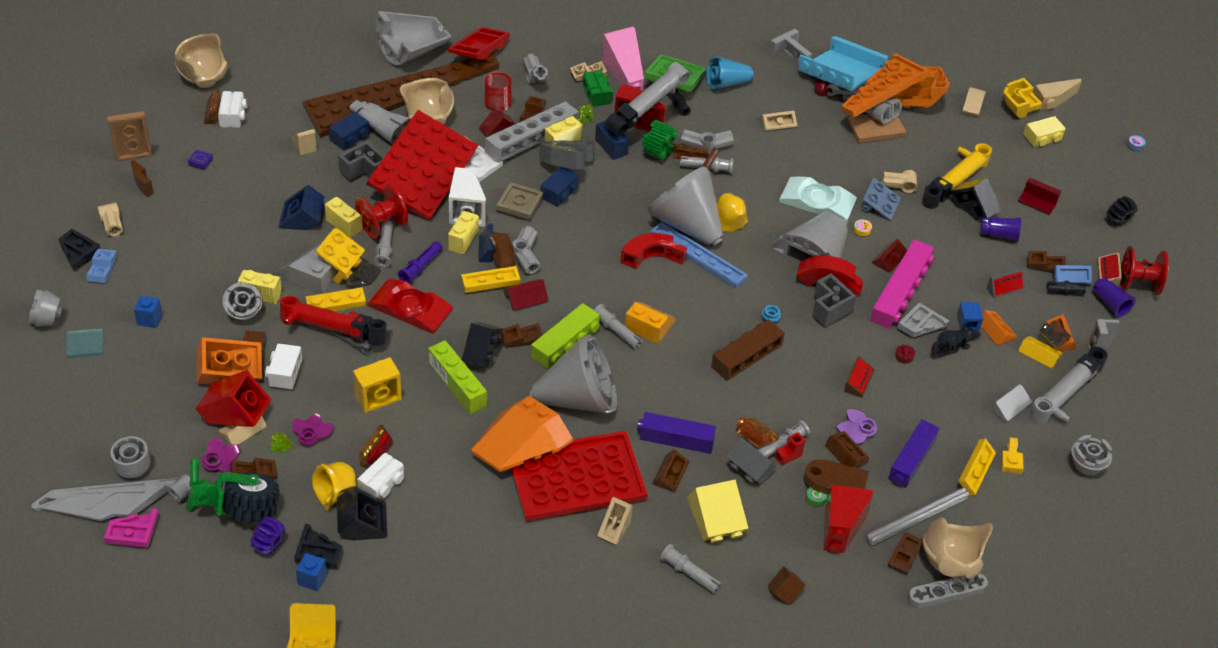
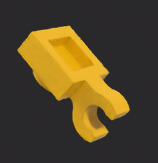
M1010 437L1006 447L1007 451H1002L1001 471L1017 474H1022L1023 453L1017 452L1018 438Z

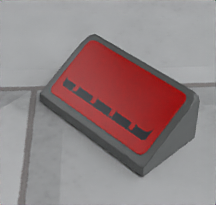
M1023 268L990 276L987 290L991 296L996 298L1023 290Z

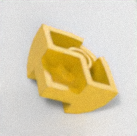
M1025 78L1010 82L1004 89V101L1018 118H1026L1028 112L1037 110L1042 106V102L1032 93L1034 87Z

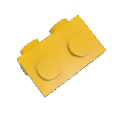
M334 228L317 248L316 254L339 271L333 278V281L339 284L342 279L347 280L353 273L350 270L352 267L356 269L362 261L360 256L365 249L339 229Z
M291 604L290 638L287 648H335L336 607L326 604Z

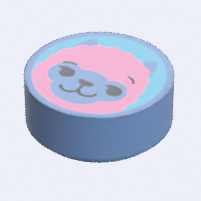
M1138 135L1130 136L1127 142L1128 147L1134 151L1143 150L1146 144L1145 139Z

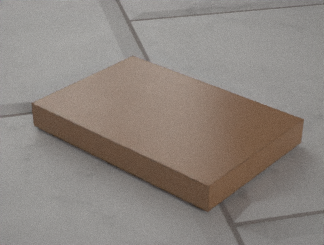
M144 111L107 117L116 161L153 156Z
M869 114L858 115L854 118L852 116L847 117V123L858 143L906 137L907 132L899 117L886 124L880 123Z

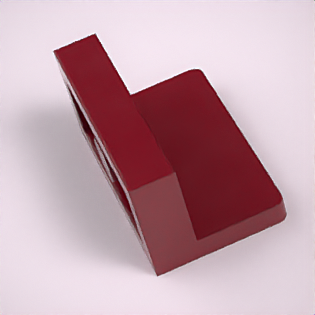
M1029 177L1018 202L1051 215L1058 204L1062 191Z
M536 279L503 288L505 296L510 298L513 310L548 301L544 279Z

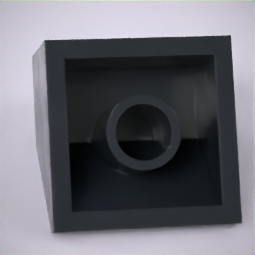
M353 486L337 497L338 533L354 541L386 538V502Z

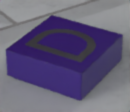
M196 150L189 158L188 165L205 170L213 160V155Z

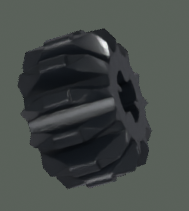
M1123 196L1113 202L1106 213L1111 223L1121 226L1131 220L1138 209L1132 199Z

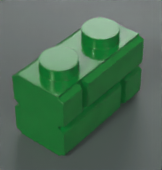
M601 70L594 71L593 73L584 72L582 85L591 106L609 105L611 97H613V89L609 87L608 77H604Z

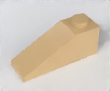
M1081 78L1036 85L1033 94L1042 102V106L1039 109L1056 108L1077 94L1082 82Z

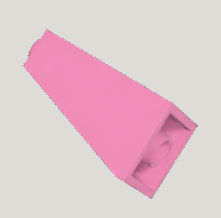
M634 26L604 34L602 61L620 86L625 84L637 87L643 91L644 76Z

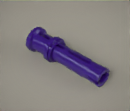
M435 241L417 259L410 260L404 269L398 271L399 279L410 284L416 275L422 273L424 266L443 250L442 245Z

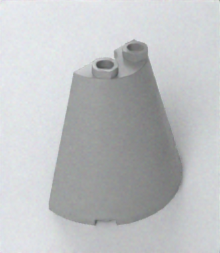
M383 11L377 12L376 32H379L380 36L378 44L383 56L393 65L405 64L451 42L452 36L447 30H443L442 24L436 17Z
M823 211L821 214L779 236L772 243L770 250L787 257L790 247L793 246L812 256L827 255L842 258L848 235L847 221L833 213Z

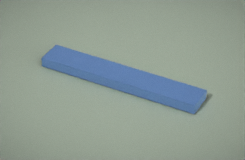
M661 221L650 230V233H663L674 236L673 242L687 247V259L735 289L747 280L748 274Z

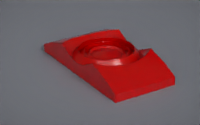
M480 27L449 47L448 52L480 60L487 59L494 49H502L510 37V32Z
M387 279L368 302V307L432 334L438 330L453 310V306L437 294L422 292L414 288L407 281Z

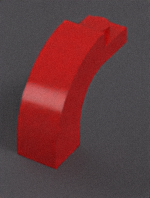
M642 234L631 239L622 248L620 263L637 270L645 259L663 257L683 265L686 261L687 247L673 242L674 236L668 234Z
M821 255L808 258L799 263L796 274L808 287L817 283L821 278L833 274L856 296L861 294L863 280L855 274L857 267L842 258Z

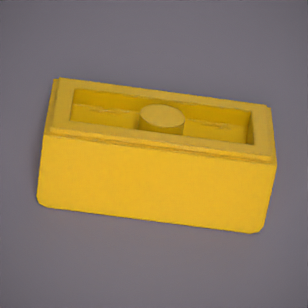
M1031 336L1026 337L1019 348V352L1050 368L1056 365L1063 354Z

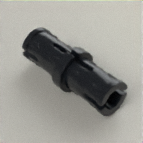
M677 88L673 94L668 93L674 107L678 108L682 116H687L691 109L687 105L685 97L680 95Z
M1064 280V282L1047 281L1046 289L1047 293H1063L1064 295H1068V293L1085 294L1086 283L1069 282V280Z

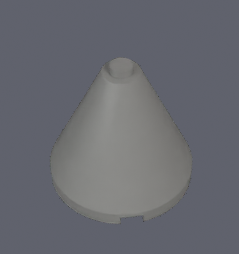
M703 166L675 183L676 186L660 195L650 205L648 211L652 217L708 246L713 245L715 247L722 241L723 230L711 173Z
M591 335L581 337L532 385L530 396L547 406L604 414L614 412L617 409L615 385L611 386L609 375L612 373L598 341L594 337L589 339Z

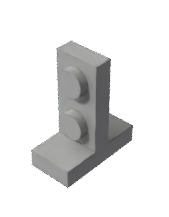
M796 29L771 40L769 53L772 56L784 52L798 64L799 55L809 58L812 56L811 52L798 43L799 31Z

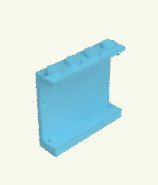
M834 36L831 38L830 50L818 57L811 59L807 56L799 55L798 70L853 91L865 84L878 69L883 68L888 60V56Z

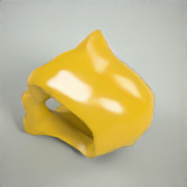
M731 193L723 194L717 202L723 232H733L742 229L748 223L744 200Z
M344 462L317 465L313 473V490L327 511H330L337 502V497L353 486L356 487L355 471Z

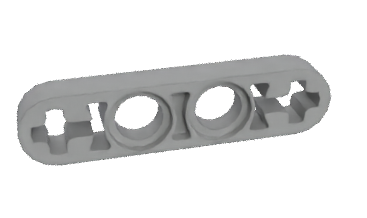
M979 573L973 578L962 576L916 586L910 590L908 603L913 608L922 609L977 596L984 593L988 581L984 575ZM959 585L962 587L963 591L956 592L955 590H953L952 586ZM938 589L942 591L944 595L938 597L934 595L932 591Z

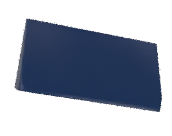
M489 223L479 235V262L493 261V243L490 239V235L493 233L492 223Z

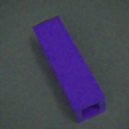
M645 412L643 420L639 419L637 431H640L639 440L711 454L716 430L714 425Z
M921 419L892 465L888 480L907 488L936 441L939 427Z

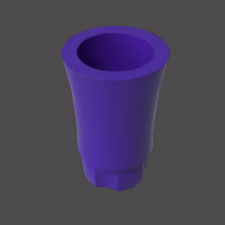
M991 217L982 219V235L1015 242L1019 241L1021 217Z
M1106 278L1097 280L1092 288L1116 317L1125 316L1135 305V297L1124 292Z

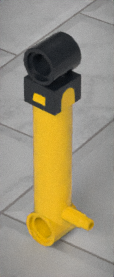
M983 143L977 144L973 152L958 147L957 151L966 158L943 177L938 176L931 184L925 187L922 205L928 209H935L939 206L940 202L946 201L950 197L952 189L963 183L979 168L988 165L992 153L991 147Z

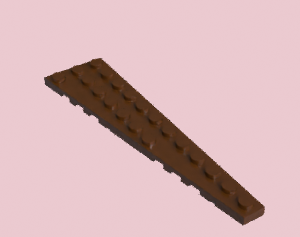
M490 54L487 59L482 60L472 58L303 101V107L319 137L322 138L329 135V127L353 113L349 108L356 100L360 102L365 101L367 104L374 103L387 111H392L405 106L400 93V87L403 84L426 78H438L446 81L448 85L456 86L459 84V81H469L477 76H482L499 69V62L494 54Z

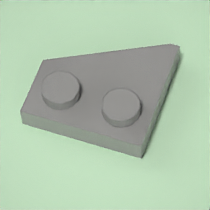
M918 303L898 323L897 328L911 337H916L946 328L949 320L923 304Z

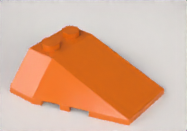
M922 66L930 70V76L890 98L899 99L903 108L918 106L924 109L931 107L950 87V82L947 81V76H944V71L941 67Z
M527 396L500 412L473 446L471 453L501 472L524 464L523 461L532 457L534 459L541 458V454L549 451L552 453L558 452L573 442V438L558 413L531 396Z

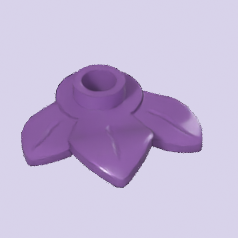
M854 409L847 410L848 421L837 425L838 431H845L856 444L863 443L866 438L874 436L877 432V425L874 420L866 418L863 412Z

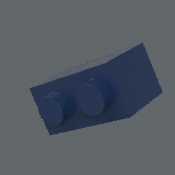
M356 112L351 113L329 127L330 141L343 151L370 135L369 121Z
M606 121L596 124L595 140L612 160L628 155L629 138L625 134L617 137L605 127Z
M565 167L558 168L541 184L542 199L558 207L573 192L578 190L579 175Z

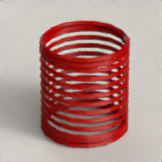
M503 72L488 74L484 80L485 106L490 110L494 109L492 107H495V109L501 108L497 109L499 111L507 110L511 106L512 98L511 77Z

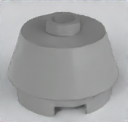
M238 282L225 291L222 302L225 311L230 316L244 320L254 317L259 312L262 306V297L255 286Z
M37 289L28 323L34 324L35 327L53 326L55 318H60L62 307H59L61 298L47 289L45 291Z
M1084 435L1072 446L1073 465L1084 475H1097L1111 464L1112 448L1104 439L1100 441L1096 438H1091L1092 435Z

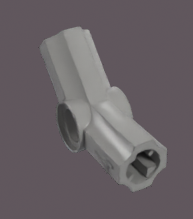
M527 54L523 58L528 83L545 82L546 75H548L547 68L540 65L537 56Z
M685 129L681 137V144L694 148H703L704 150L708 149L706 151H709L710 154L713 148L718 149L734 144V139L730 130L717 134L711 132L700 134Z
M527 226L522 228L518 238L513 241V252L515 261L519 262L525 273L531 275L540 269V263L531 251L537 238V231L533 227Z

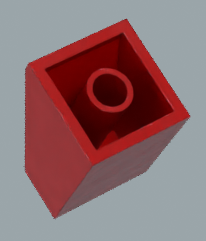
M245 370L213 382L195 409L208 424L254 427L272 399L249 371Z
M831 485L825 508L823 550L833 553H844L867 517L873 497V490Z

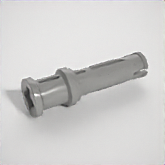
M681 156L680 167L700 168L706 158ZM716 157L709 170H713L715 173L723 171L732 174L734 159L725 160Z
M389 220L385 223L382 222L380 241L375 249L377 255L374 258V264L379 268H387L391 263L389 257L392 254L390 243L393 223Z
M600 304L594 309L595 312L600 314V322L603 323L604 328L614 331L634 350L641 346L643 340L618 320L616 314H611L604 304Z
M799 420L795 426L790 429H784L782 435L777 437L776 440L770 441L771 443L757 450L768 458L776 453V449L787 444L789 436L799 432L802 437H808L810 435L809 427L804 421Z
M669 544L660 556L661 561H667L675 567L674 570L684 572L713 594L718 591L722 584L689 561L688 555H682L675 550L672 544Z

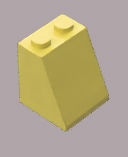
M736 480L697 487L687 496V501L703 541L710 540L711 543L722 541L725 536H730L731 539L743 536V532L748 529Z

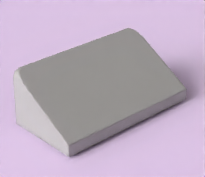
M1019 384L995 402L992 412L1008 423L1032 405L1033 402L1023 386Z

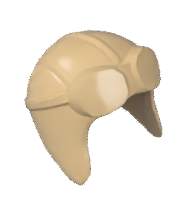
M201 34L180 43L175 52V66L180 75L200 88L211 87L225 76L228 62L223 56L221 40L217 34Z
M426 78L403 84L400 87V93L405 102L410 120L416 111L420 110L440 123L445 124L454 106V95L446 81L438 78Z
M943 517L933 521L923 537V546L930 564L938 572L952 578L962 576L973 578L982 570L983 562L981 559L992 533L993 525L986 523L970 527L947 524L946 519Z

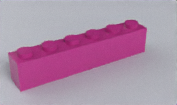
M915 239L913 240L873 307L870 321L889 329L892 328L894 323L898 324L902 315L900 312H905L909 302L907 300L913 298L914 288L920 286L921 276L925 277L929 268L928 265L931 266L934 261L935 255H932L934 247Z

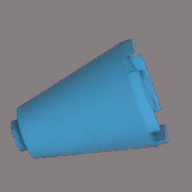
M712 56L709 59V62H711L710 66L706 67V82L708 85H711L710 89L714 90L748 83L754 76L750 66L718 56Z

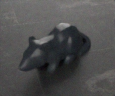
M965 324L962 325L960 330H943L939 333L937 341L933 343L931 352L935 357H942L947 354L957 353V348L959 347L965 350L969 349L970 345L967 343L979 338L981 332L968 328ZM938 347L941 349L942 352H936Z

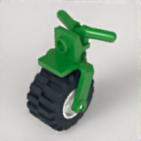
M197 458L191 459L189 486L192 489H189L186 503L188 511L194 510L195 506H214L216 516L228 515L236 518V520L246 522H260L266 517H274L277 512L280 489L279 484L274 479L259 473L237 474L222 472L215 483H209L207 478L199 480V460ZM223 481H226V482H225V489H224V499H223L222 487H223Z

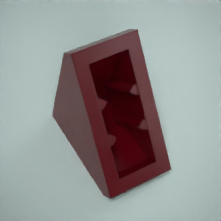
M494 108L479 126V130L486 137H489L516 123L509 115Z

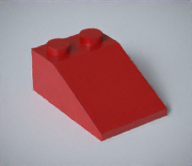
M622 84L616 94L614 113H617V109L625 102L629 104L643 91L637 87ZM657 102L638 118V123L633 127L650 132L651 128H653L651 124L654 120L664 123L666 106Z

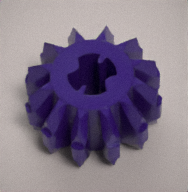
M271 517L264 518L256 527L255 532H253L251 547L259 553L270 555L276 550V547L283 539L285 525L277 519Z

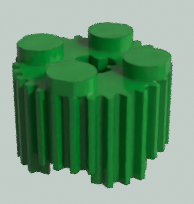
M654 120L651 124L653 128H651L648 134H645L641 144L644 146L643 152L659 160H664L666 155L670 156L674 150L672 144L677 139L679 131L667 124Z

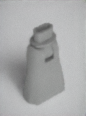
M843 95L842 98L848 100L851 95ZM888 98L884 102L868 109L865 113L880 123L886 124L899 116L902 105L899 99Z
M356 100L349 108L368 120L369 126L391 144L395 143L410 121L409 117L387 111L374 103L367 104L365 101L360 102Z

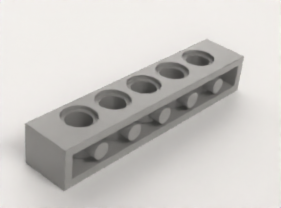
M566 101L485 138V153L499 163L545 141V127L548 128V126L571 116L578 120L579 111Z

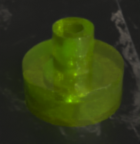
M277 431L271 437L273 444L270 448L275 453L279 449L287 451L292 446L290 439L280 431Z

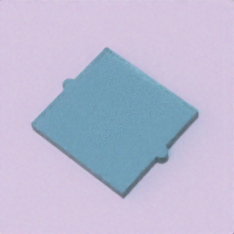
M103 328L67 331V342L65 343L67 358L103 355V344H105Z

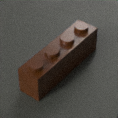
M769 319L759 323L753 330L745 332L737 340L731 341L723 349L717 350L712 356L711 368L728 381L781 347L785 332Z

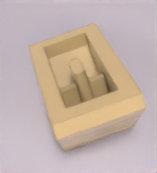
M314 129L291 136V140L300 156L317 151Z
M612 497L597 536L617 545L631 523L633 505Z

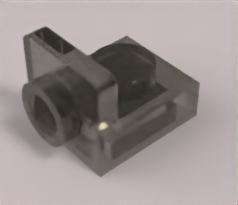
M1054 320L1051 324L1047 322L1039 330L1041 333L1038 338L1040 340L1044 338L1057 350L1070 339L1071 335Z

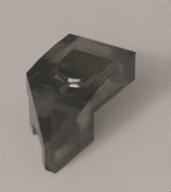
M363 261L356 273L353 272L347 280L346 288L372 285L381 272L380 267Z

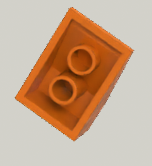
M202 337L196 347L197 384L211 385L213 382L248 370L256 381L262 380L261 343Z

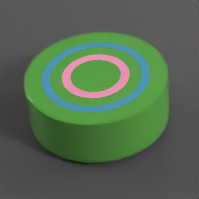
M811 487L807 490L806 500L810 505L818 507L825 504L827 494L818 492Z

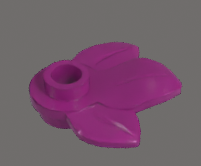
M316 413L306 421L295 418L292 429L298 435V441L302 445L310 446L315 444L318 439L328 437L334 429V424H323L321 417Z
M220 437L213 438L207 444V453L202 457V466L208 471L230 472L229 465L232 460L236 461L240 446L234 444L223 445ZM210 460H215L216 463H215V464H210L209 461H210Z

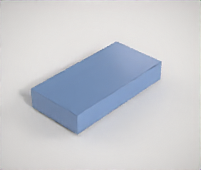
M1055 265L1054 281L1064 282V280H1069V282H1084L1086 285L1092 284V266Z

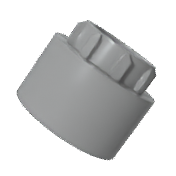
M135 436L124 437L116 441L111 448V459L114 470L118 475L125 478H138L148 470L151 460L147 444L143 439Z

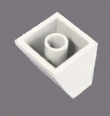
M455 167L449 194V223H456L462 211L478 215L479 226L485 227L486 198L473 169Z

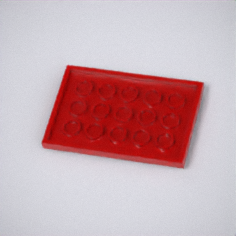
M417 110L370 176L366 185L384 195L385 186L391 184L401 195L407 209L430 221L451 189L455 167L465 168L479 145Z
M626 431L574 439L573 442L558 452H546L541 454V458L534 459L532 457L524 460V464L511 468L525 522L609 507L612 497L627 503L643 501L648 498Z

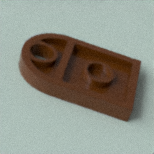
M814 460L806 466L804 479L812 489L829 494L831 485L865 489L869 471L828 460Z

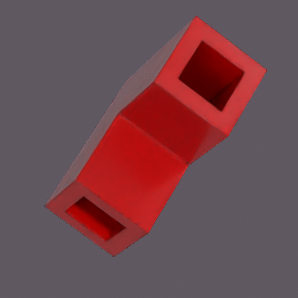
M799 432L789 436L787 444L776 449L775 459L783 466L801 457L806 440Z

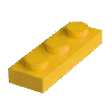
M516 266L461 274L465 293L518 285L521 281Z
M363 287L306 296V304L339 311L366 306V299Z
M986 438L978 441L958 481L969 492V496L976 495L996 454Z

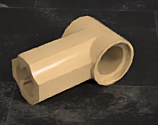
M906 170L902 173L883 172L882 183L886 187L902 188V191L905 193H913L917 190V174L912 170Z
M117 203L98 206L101 222L104 223L107 235L112 237L119 236L123 232Z

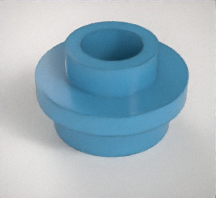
M768 305L763 309L762 318L765 321L769 319L774 323L780 320L781 312L777 306Z

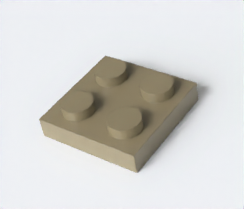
M510 182L497 203L496 210L530 220L543 198V192Z

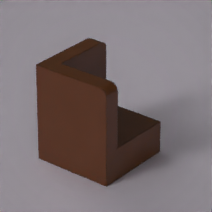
M785 566L780 569L768 585L777 597L789 605L792 604L806 586L799 576Z

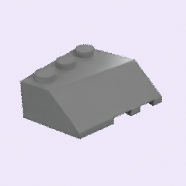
M319 243L274 272L273 275L317 293L324 294L339 271L316 254L317 248L321 245Z

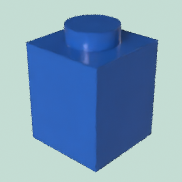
M140 295L134 308L137 325L151 328L157 327L162 317L159 298Z
M960 302L957 312L960 329L965 324L968 328H973L976 331L980 330L983 316L979 302Z
M305 553L296 569L298 585L318 591L327 576L326 559Z

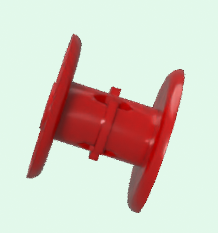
M391 184L386 185L384 188L385 201H377L375 205L371 206L361 196L355 199V209L362 215L363 229L373 240L379 236V223H385L389 218H392L401 227L408 225V213L404 201L396 188Z
M1128 246L1121 263V289L1123 291L1128 290L1133 278L1139 279L1140 282L1149 280L1152 281L1154 294L1160 295L1165 287L1168 275L1169 260L1167 252L1161 251L1157 255L1155 263L1148 262L1146 259L1136 261L1134 248Z

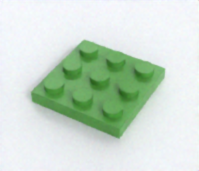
M660 54L644 73L645 79L655 82L667 72L672 63L678 62L691 74L685 84L678 85L676 88L683 92H691L705 75L706 68Z

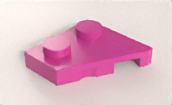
M151 509V513L138 516V513L126 518L110 520L104 536V542L107 544L148 548L159 516L158 509Z

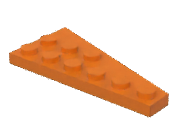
M895 53L891 61L887 60L885 66L878 69L866 81V85L864 87L861 86L858 89V93L852 95L842 105V112L854 118L930 76V70Z

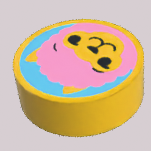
M860 219L855 222L853 230L859 236H868L871 233L872 224L867 220Z

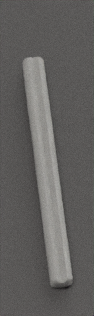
M960 488L868 533L866 541L869 545H875L968 499L969 492L966 488Z

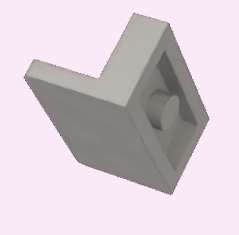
M1097 319L1087 343L1088 351L1095 346L1110 348L1120 325L1119 320Z

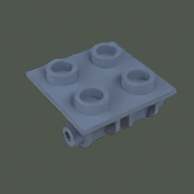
M873 177L861 207L865 212L874 208L891 221L901 197Z

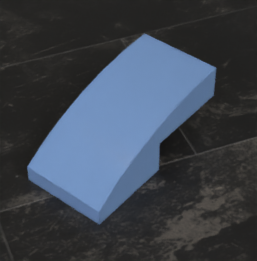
M97 249L92 257V266L86 274L87 281L107 282L115 263L116 250Z

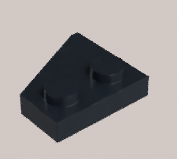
M70 229L58 239L74 271L91 258L97 249H101L100 244L74 229Z
M305 524L294 560L296 563H300L304 554L308 553L326 559V567L338 569L343 548L337 542L329 540L328 536L323 533L319 534L312 530L311 525Z

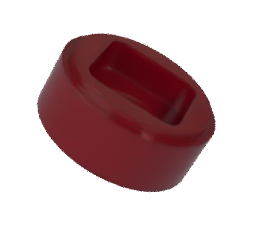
M826 81L816 82L814 92L819 96H827V92L831 91V88H827L829 83Z
M905 344L897 347L895 357L899 362L910 363L914 360L915 350L913 347Z

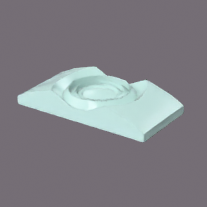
M790 177L779 202L816 214L828 211L848 221L857 197L840 186L819 184L811 177Z

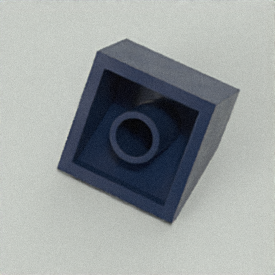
M306 185L284 201L278 227L281 229L309 230L311 227L317 226L321 221L320 216L324 207L325 196L310 185Z

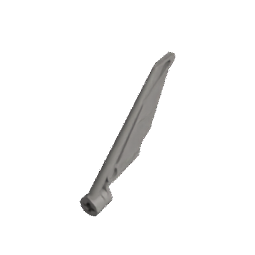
M185 474L175 478L55 489L32 503L31 507L35 512L48 510L102 521L111 517L126 518L129 515L136 514L167 492L175 501L181 502L187 497L189 489H192V487L189 486L190 477ZM48 499L53 500V501H50V502H47V503L42 504L43 502H45V501L48 500Z

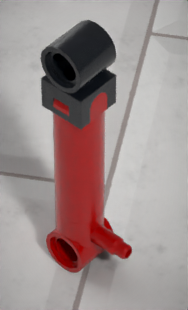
M285 296L280 299V319L285 325L299 321L351 335V340L364 343L367 340L370 345L374 346L386 343L387 324L384 320L372 319V317L363 314L355 317L299 302V299L295 296Z

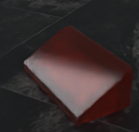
M896 239L872 263L889 273L903 259L907 249L899 239Z

